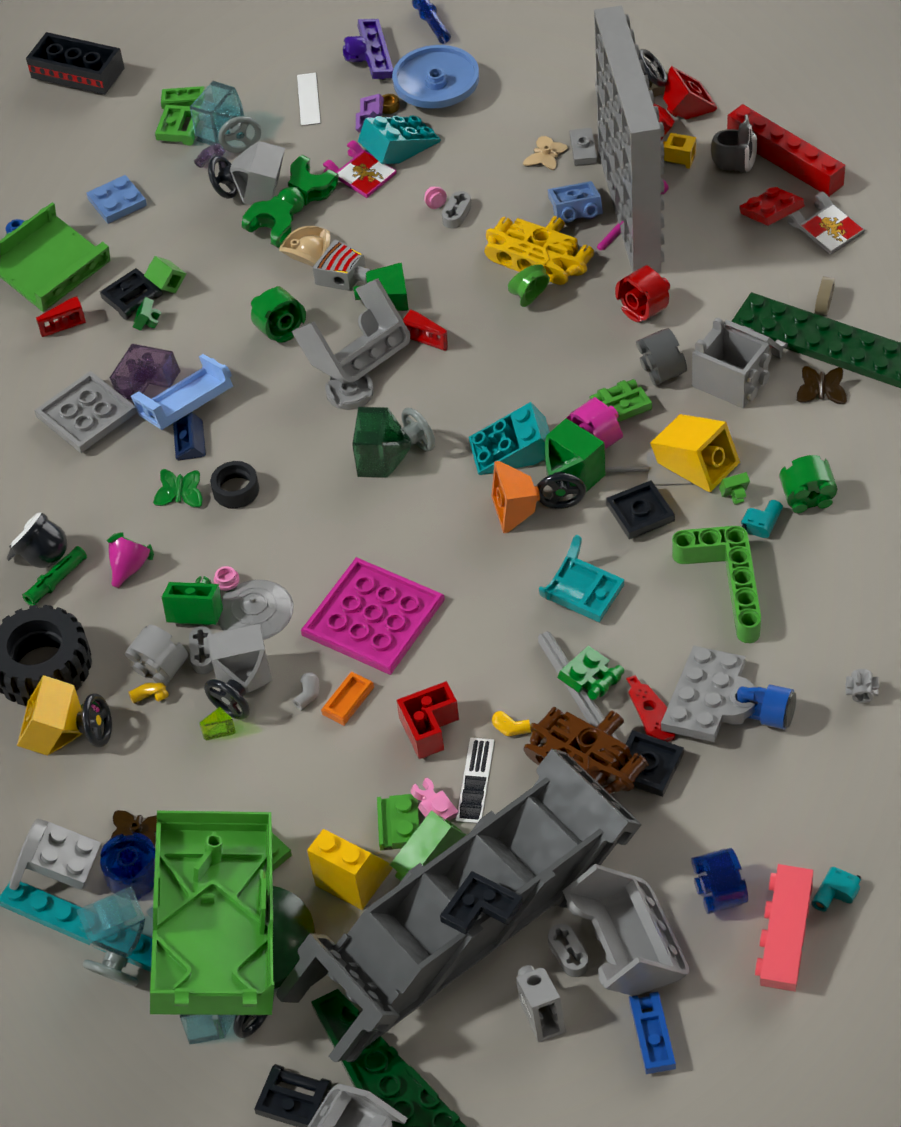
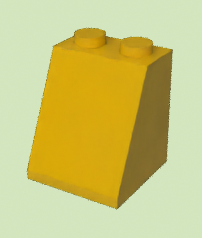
M679 414L650 442L658 464L708 492H711L740 463L725 421Z
M322 829L307 849L315 886L360 910L365 908L393 869L390 866L391 863L325 829Z

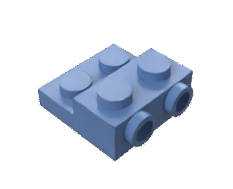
M592 181L547 189L548 198L553 205L554 215L557 216V219L559 217L563 219L564 223L572 222L577 218L590 219L598 214H603L601 196Z

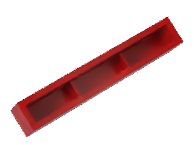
M744 104L727 115V129L738 130L739 125L745 121V114H747L749 123L752 125V131L757 137V154L816 190L826 193L828 197L844 186L845 164Z

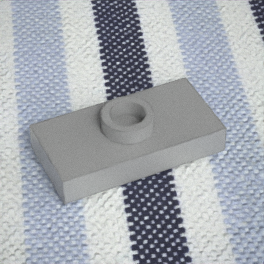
M592 128L569 130L574 165L597 163Z

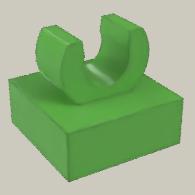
M747 472L724 478L720 484L719 489L722 497L731 495L734 505L743 503L744 498H746L745 491L750 483Z

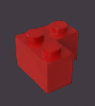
M447 681L396 700L399 719L419 759L443 751L444 743L440 727L459 720L457 700Z

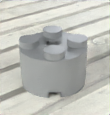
M154 625L146 626L125 652V656L135 663L132 668L138 674L145 677L148 673L153 676L156 683H163L164 685L170 682L189 655L180 642L174 645L170 640L172 636Z

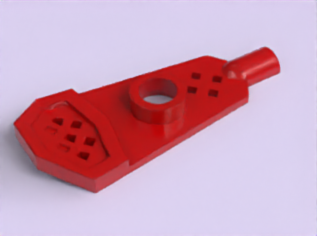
M636 675L626 678L631 686L628 694L643 723L646 734L666 742L673 740L675 733L661 730V722L667 706L647 684H641ZM650 706L654 710L649 711L644 708Z

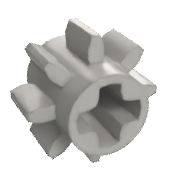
M867 669L853 671L851 676L846 677V695H852L853 700L858 703L870 702L873 699V695L878 696L879 677H872L871 671Z

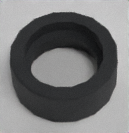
M230 461L220 465L212 473L210 479L214 499L219 505L226 508L247 506L255 500L260 489L255 469L243 461ZM233 478H244L249 481L244 488L237 491H226L220 488L226 481Z

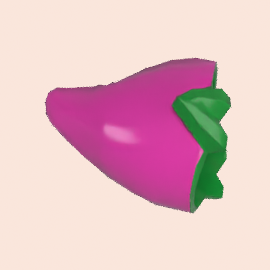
M123 532L114 533L106 540L109 543L108 552L112 569L111 584L116 588H119L129 576L136 573L146 559L153 560L154 552L151 544L146 547L125 538Z

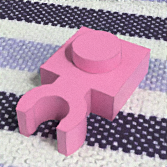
M425 778L422 784L426 790L419 789L416 784L412 786L411 794L417 800H421L418 808L425 818L431 810L448 821L457 816L458 810L443 790L438 793L434 792L433 782L429 778Z

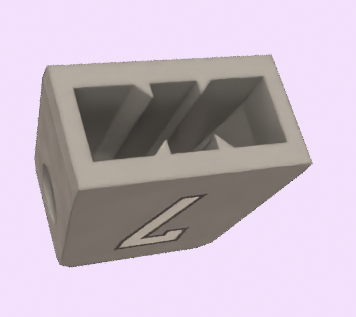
M531 965L520 968L516 978L519 998L537 1041L541 1042L565 1033L561 999L545 968L534 970ZM546 1006V1010L541 1013L539 1008Z

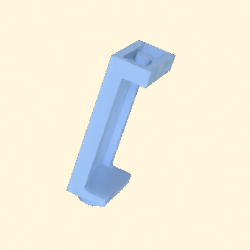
M202 354L199 356L202 368L152 399L139 391L133 394L131 398L139 416L163 430L233 387L229 368L225 364L218 363L214 358Z

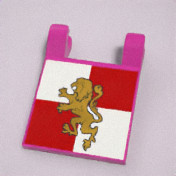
M354 140L347 144V147L350 148L347 153L353 159L339 169L332 160H327L323 163V166L326 167L323 172L332 170L338 173L339 181L366 198L397 174V170L387 164H381Z

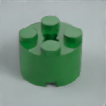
M280 286L266 290L251 301V320L253 324L271 340L279 343L287 342L294 338L292 331L299 328L301 323H305L306 311L304 306Z
M807 455L791 461L792 466L787 470L786 467L782 468L779 478L787 503L794 513H802L811 507L818 506L824 509L832 505V499L835 497L838 488L826 458L824 461L818 455Z

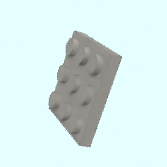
M91 371L34 410L38 419L80 453L137 413L135 405Z

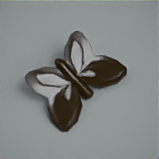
M804 366L802 368L804 384L800 386L796 400L798 402H809L815 399L819 392V399H824L826 394L828 400L836 404H845L847 402V395L844 388L839 385L843 379V369L838 367L830 370L825 375L823 371L818 374L815 369Z
M115 811L113 823L117 828L112 833L110 839L111 846L123 845L130 840L131 843L138 841L141 847L148 851H153L156 844L157 815L147 817L142 822V815H138L136 820H134V816L127 811Z

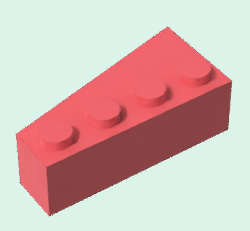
M778 864L777 873H771L769 890L774 891L772 901H766L764 918L769 919L768 930L762 929L760 947L765 949L763 958H757L755 976H760V986L796 992L802 956L801 950L806 931V918H808L810 897L813 889V869Z

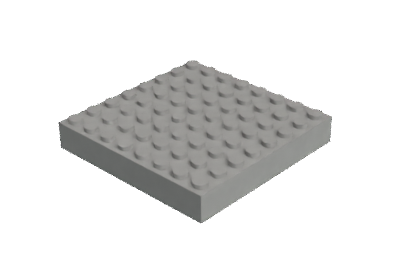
M622 5L595 9L599 157L618 223L620 224L624 221L620 228L632 273L645 265L650 266L656 272H661V262L665 261L664 251L661 248V245L665 244L664 234L661 231V228L665 226L664 217L661 213V210L665 208L664 199L661 196V192H664V181L661 178V174H664V163L661 159V156H664L663 141H661V137H664V126L662 122H658L659 110L657 106H653V91L648 90L649 78L648 75H644L643 59L639 60V46L635 44L634 30L630 29L629 15L624 14Z

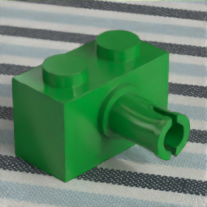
M201 576L196 579L195 583L169 582L162 595L166 622L216 625L223 611L219 584H212L211 580L205 576L201 583Z

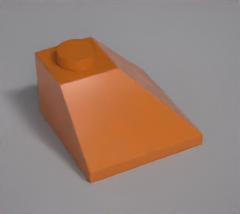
M501 461L494 463L491 497L503 533H508L535 513L536 501L540 500L538 486L533 485L531 476Z

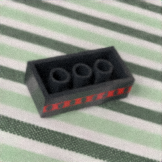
M48 32L43 35L26 57L29 72L33 79L104 95L125 69L120 48Z

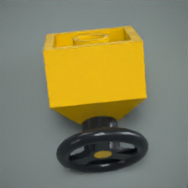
M43 675L28 700L17 746L48 756L85 733L88 741L93 746L103 747L108 743L112 732V717L109 706L101 695L93 693L85 699L81 708L74 685ZM93 702L98 703L100 706L99 712H95L91 707ZM104 720V732L102 735L101 727Z

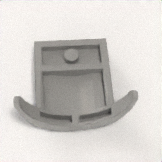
M36 819L28 832L10 881V889L16 890L25 869H29L82 890L101 842L48 821Z

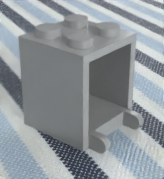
M716 318L713 321V328L707 336L695 343V350L692 354V387L744 408L749 401L754 400L761 385H765L770 377V372L768 371V364L771 359L769 343L726 326L722 319Z

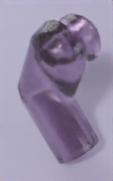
M214 143L203 149L194 160L196 166L203 168L214 154L216 156H223L226 150L220 143Z

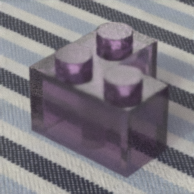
M131 344L109 378L114 389L126 399L132 400L131 396L138 391L143 394L149 384L170 388L180 373V368L173 351Z

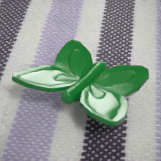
M167 469L160 471V480L163 486L154 497L153 503L155 506H164L171 503L175 496L177 503L181 502L182 497L184 502L191 507L199 508L202 506L203 498L201 492L197 489L200 482V472L198 470L189 472L184 477L181 474L176 477L173 472Z

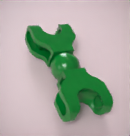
M300 155L290 165L288 187L282 189L278 196H274L271 200L253 203L243 215L242 228L251 233L260 227L271 228L270 244L280 248L284 239L291 233L293 215L302 211L303 206H307L312 201L327 199L338 185L339 174L332 170H327L320 175L310 174V158Z

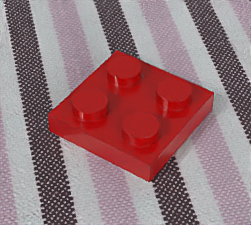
M771 187L765 193L749 198L739 208L742 215L769 226L805 207L803 198L778 187Z

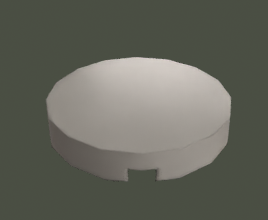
M367 373L349 384H344L330 377V381L325 386L327 400L331 405L345 410L357 409L366 405L372 399L374 393L372 379Z

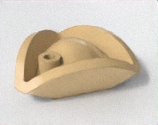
M318 226L300 227L284 239L279 251L294 260L314 266L330 245V231Z

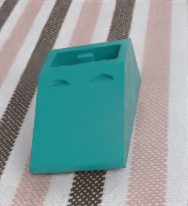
M414 115L409 117L376 116L375 118H365L358 138V142L381 164H399L441 141L433 129L427 127L421 118Z
M532 402L469 436L479 475L494 473V463L496 461H501L513 468L535 465L545 459L546 435L550 430L546 417Z

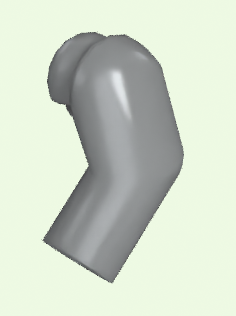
M312 672L301 676L300 682L303 684V692L293 699L294 705L299 710L304 709L319 696V679Z

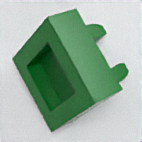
M147 297L144 298L137 310L133 328L141 331L145 324L150 328L157 326L161 311L155 308L152 309L154 300Z

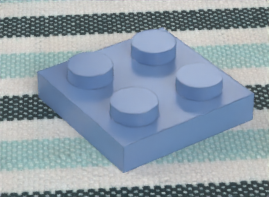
M126 175L86 193L90 203L107 224L147 206L146 199Z

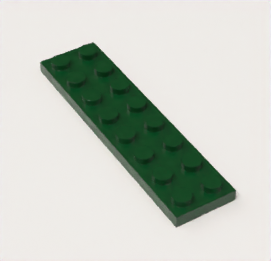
M753 292L749 294L731 321L751 328L755 332L763 334L774 341L780 340L787 343L788 345L787 348L784 347L785 349L901 388V342Z

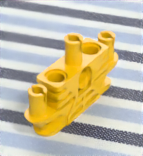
M553 216L546 227L519 218L513 223L509 218L502 217L493 229L486 230L488 244L485 246L484 252L488 259L518 272L532 265H543L547 275L550 277L549 282L557 285L566 284L568 276H580L586 273V264L594 256L595 252L591 246H588L586 249L587 245H583L578 252L577 238L560 233L565 223L560 217L557 219V216Z

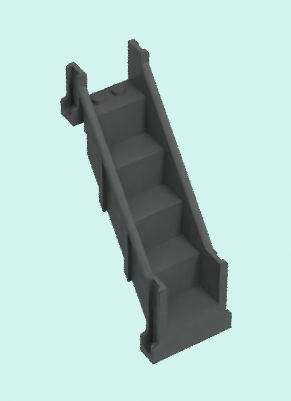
M551 749L537 767L536 771L539 779L531 789L495 814L493 811H490L483 816L468 835L425 866L419 863L409 870L398 886L365 909L348 934L344 933L336 945L327 935L310 933L298 949L299 962L277 990V998L281 1002L299 1003L309 988L328 974L333 981L340 984L347 991L346 996L363 1009L329 1054L330 1059L334 1062L342 1060L354 1062L368 1045L385 1032H388L389 1029L552 906L567 908V900L563 890L594 864L601 865L618 843L626 845L642 824L566 752ZM471 871L523 896V904L508 925L481 913L467 935L442 923L440 915Z

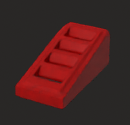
M77 296L36 317L42 337L86 323L83 309ZM49 321L50 325L45 327V322Z
M410 309L403 318V322L410 332V339L446 351L448 348L447 330Z

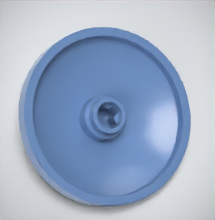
M449 45L425 46L407 53L397 62L392 74L393 86L397 95L411 105L422 108L448 107L465 100L475 91L479 83V67L474 57L460 48Z

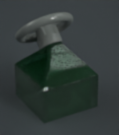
M358 407L352 443L357 477L387 478L401 463L410 447L414 444L425 451L433 450L435 447V437L425 418L415 409L405 408L401 414L404 426L402 428L388 407ZM409 415L416 419L417 422H414Z

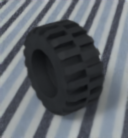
M37 605L29 606L27 610H22V608L16 610L15 614L11 617L8 615L2 619V624L0 625V693L4 694L11 702L17 700L19 705L27 706L28 700L43 675L75 686L76 691L82 686L81 681L84 682L89 675L88 670H90L92 665V654L84 629L73 614L67 613L66 610L59 607L53 609L51 605H43V607L39 608ZM40 647L59 648L53 657L43 663L35 665L19 663L27 653Z

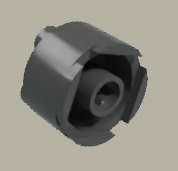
M669 328L662 329L636 341L639 352L643 354L640 357L641 365L645 371L650 369L649 375L655 386L687 371L684 354H680L677 347L679 343Z

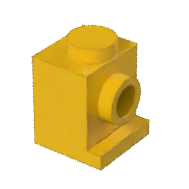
M670 133L667 141H663L664 161L684 164L687 169H690L696 156V137Z

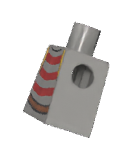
M335 239L313 266L316 285L346 291L351 290L358 280L367 283L366 272L371 270L365 267L362 252Z

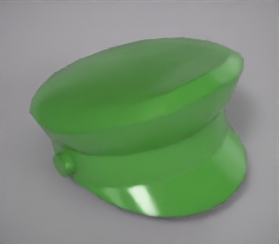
M532 265L517 273L509 281L508 291L513 295L520 296V305L526 307L545 290L549 284L550 277L547 275L543 265Z

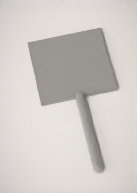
M647 452V466L605 467V472L648 471V481L652 480L655 486L691 485L690 481L658 464L654 452Z

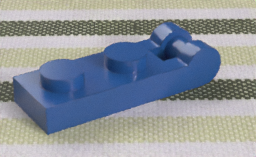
M659 992L649 993V996L638 998V995L629 996L630 1010L634 1020L645 1073L651 1074L676 1069V1062ZM652 1008L651 1012L642 1013L643 1009Z

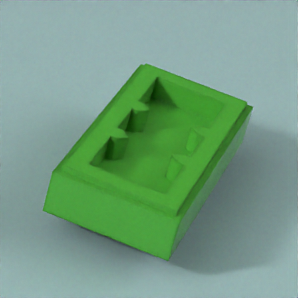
M205 87L162 89L161 107L164 109L166 105L205 106Z

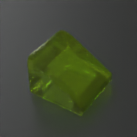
M221 707L217 708L199 723L203 738L206 741L236 733L232 717Z

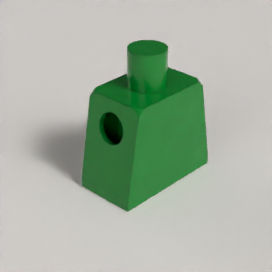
M402 263L366 272L367 283L378 278L397 311L409 310ZM354 286V287H353V288H354L355 301H356V300H361L360 296L358 295V293H357V291H356V288L359 287V286Z

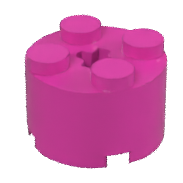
M596 397L590 399L566 417L602 440L605 444V450L623 438V433L617 421L619 418L617 410L613 406L608 407Z

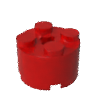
M645 265L617 282L615 287L617 301L621 299L623 304L621 309L628 318L635 322L645 321L668 306L670 283L650 266Z

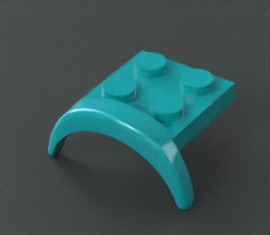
M575 535L558 572L545 588L539 587V594L549 601L600 623L624 587L625 579L578 559L582 538L579 535Z

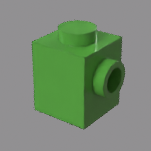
M154 256L144 276L160 289L176 293L187 273L170 260Z

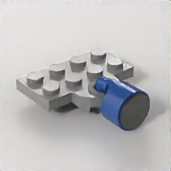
M693 646L662 719L661 730L715 742L722 722L732 725L744 724L746 718L760 720L761 725L785 730L790 726L793 719L796 693L794 689L771 684L768 685L767 689L755 687L748 679L740 677L746 664L745 656Z

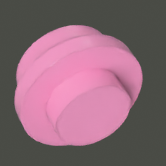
M430 187L425 192L424 201L431 209L440 208L446 202V192L440 187Z
M229 566L219 568L214 576V584H219L220 590L223 591L235 588L240 581L238 572Z

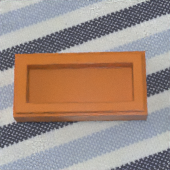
M351 671L321 709L322 715L345 726L374 689V683Z

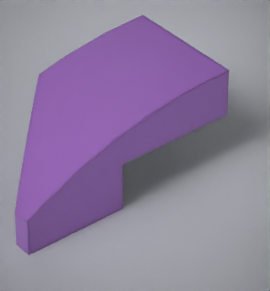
M380 94L360 98V112L356 113V131L358 133L361 132L365 118L382 116L383 97Z

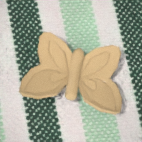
M541 136L536 141L537 148H534L535 153L527 157L523 165L531 166L542 163L545 167L554 170L556 168L555 158L558 157V154L566 151L568 147L563 143L553 142L547 136Z

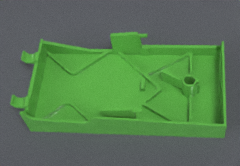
M157 810L150 1014L272 1015L274 982L271 812Z

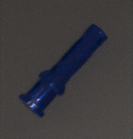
M412 0L413 7L418 9L420 18L427 21L438 41L444 44L441 38L443 37L447 43L451 38V34L438 17L436 6L430 0Z

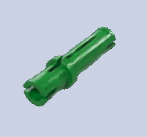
M75 546L45 575H40L37 578V582L22 594L24 601L28 605L33 606L47 593L51 594L61 580L87 559L86 552L81 547Z

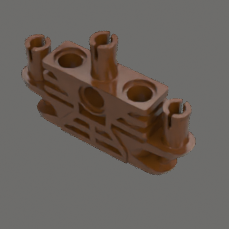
M552 707L538 724L531 723L530 730L532 735L530 744H525L523 748L528 758L537 765H540L551 749L566 752L601 786L608 785L604 789L609 794L621 790L630 791L634 789L633 781L648 766V762L643 756L635 753L632 757L629 747L612 737V734L624 723L623 718L613 710L609 712L597 727H594L568 711L564 714L560 709Z

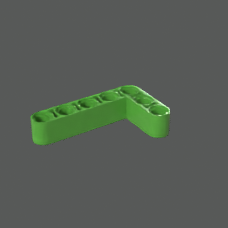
M740 526L680 530L674 533L672 537V557L675 562L679 564L725 561L737 638L744 643L756 642L760 637L761 613L747 531Z

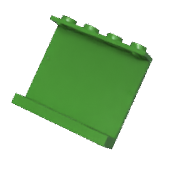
M53 202L39 210L29 220H25L18 228L6 234L0 240V278L42 312L46 311L111 261L109 246L103 241L97 246L90 243L56 216L55 204Z

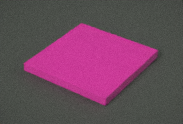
M356 557L303 626L301 635L391 675L444 602V594Z

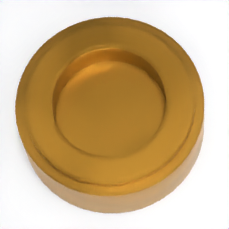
M394 94L382 95V113L392 114L397 112L400 108L398 96Z

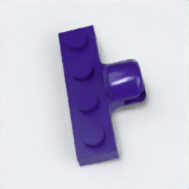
M358 19L357 27L360 36H347L343 41L345 42V46H343L345 61L362 62L365 60L368 63L372 79L392 78L394 69L379 19Z

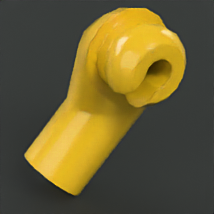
M145 683L128 692L133 703L151 695H154L155 700L158 702L169 696L165 689L166 685L163 683Z
M497 711L492 716L493 726L505 736L531 733L529 719L514 721L503 711Z

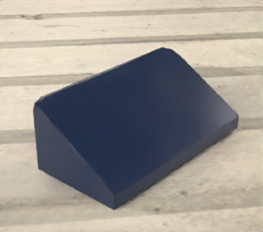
M190 412L174 422L176 460L205 456L203 420L193 412Z

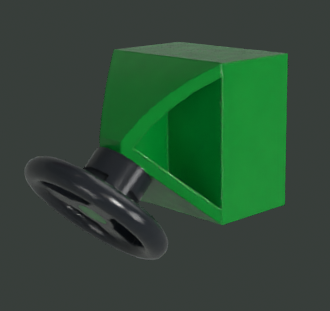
M567 418L546 435L545 461L547 477L537 484L540 493L539 502L546 507L554 509L572 507L578 504L584 498L585 493L606 475L604 442ZM547 485L552 488L553 493L549 499L543 495V489ZM568 494H577L569 500L559 501L561 497H565Z

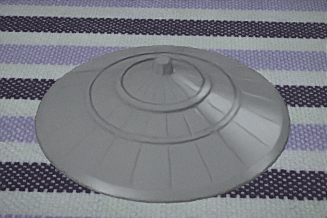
M250 580L240 583L235 588L227 591L221 598L223 611L218 624L223 631L260 624L263 640L268 639L282 631L289 623L294 609L292 597L284 587L272 581Z

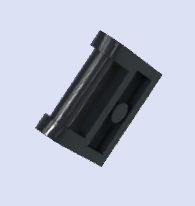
M137 268L100 291L101 298L118 311L125 320L140 307L145 297L157 299L163 295L162 290L146 278ZM146 289L148 290L147 292H145L144 294H142L141 296H139L138 298H136L135 300H133V301L130 302L129 304H127V305L124 304V303H126L127 301H129V300H131L132 298H134L135 296H137L138 294H140L141 292H143L144 290H146Z
M274 1064L254 1108L255 1113L296 1127H308L323 1100L331 1090L332 1081L321 1078V1080L313 1079L284 1070V1066ZM280 1082L314 1091L315 1093L314 1096L277 1085Z

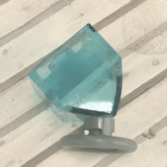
M212 81L190 106L196 140L218 148L222 146L229 152L241 153L261 138L259 123L251 117L244 116L242 103L235 87ZM249 124L255 129V135L252 140L246 133ZM237 140L242 141L245 145L232 146L227 142Z
M131 886L76 911L90 946L106 951L102 964L85 960L83 967L104 977L134 987L138 984L137 978L121 971L123 967H126L129 960L127 958L132 955L141 938L145 917Z

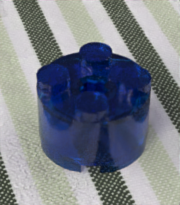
M133 833V835L124 836V834L116 835L103 846L100 854V866L108 888L115 895L126 898L129 901H138L142 896L154 889L156 850L152 841L145 835L140 833Z
M724 848L691 858L693 870L696 875L698 874V877L694 878L695 888L698 895L704 894L705 896L703 904L707 914L748 902L745 879H741L739 870H742L733 848Z

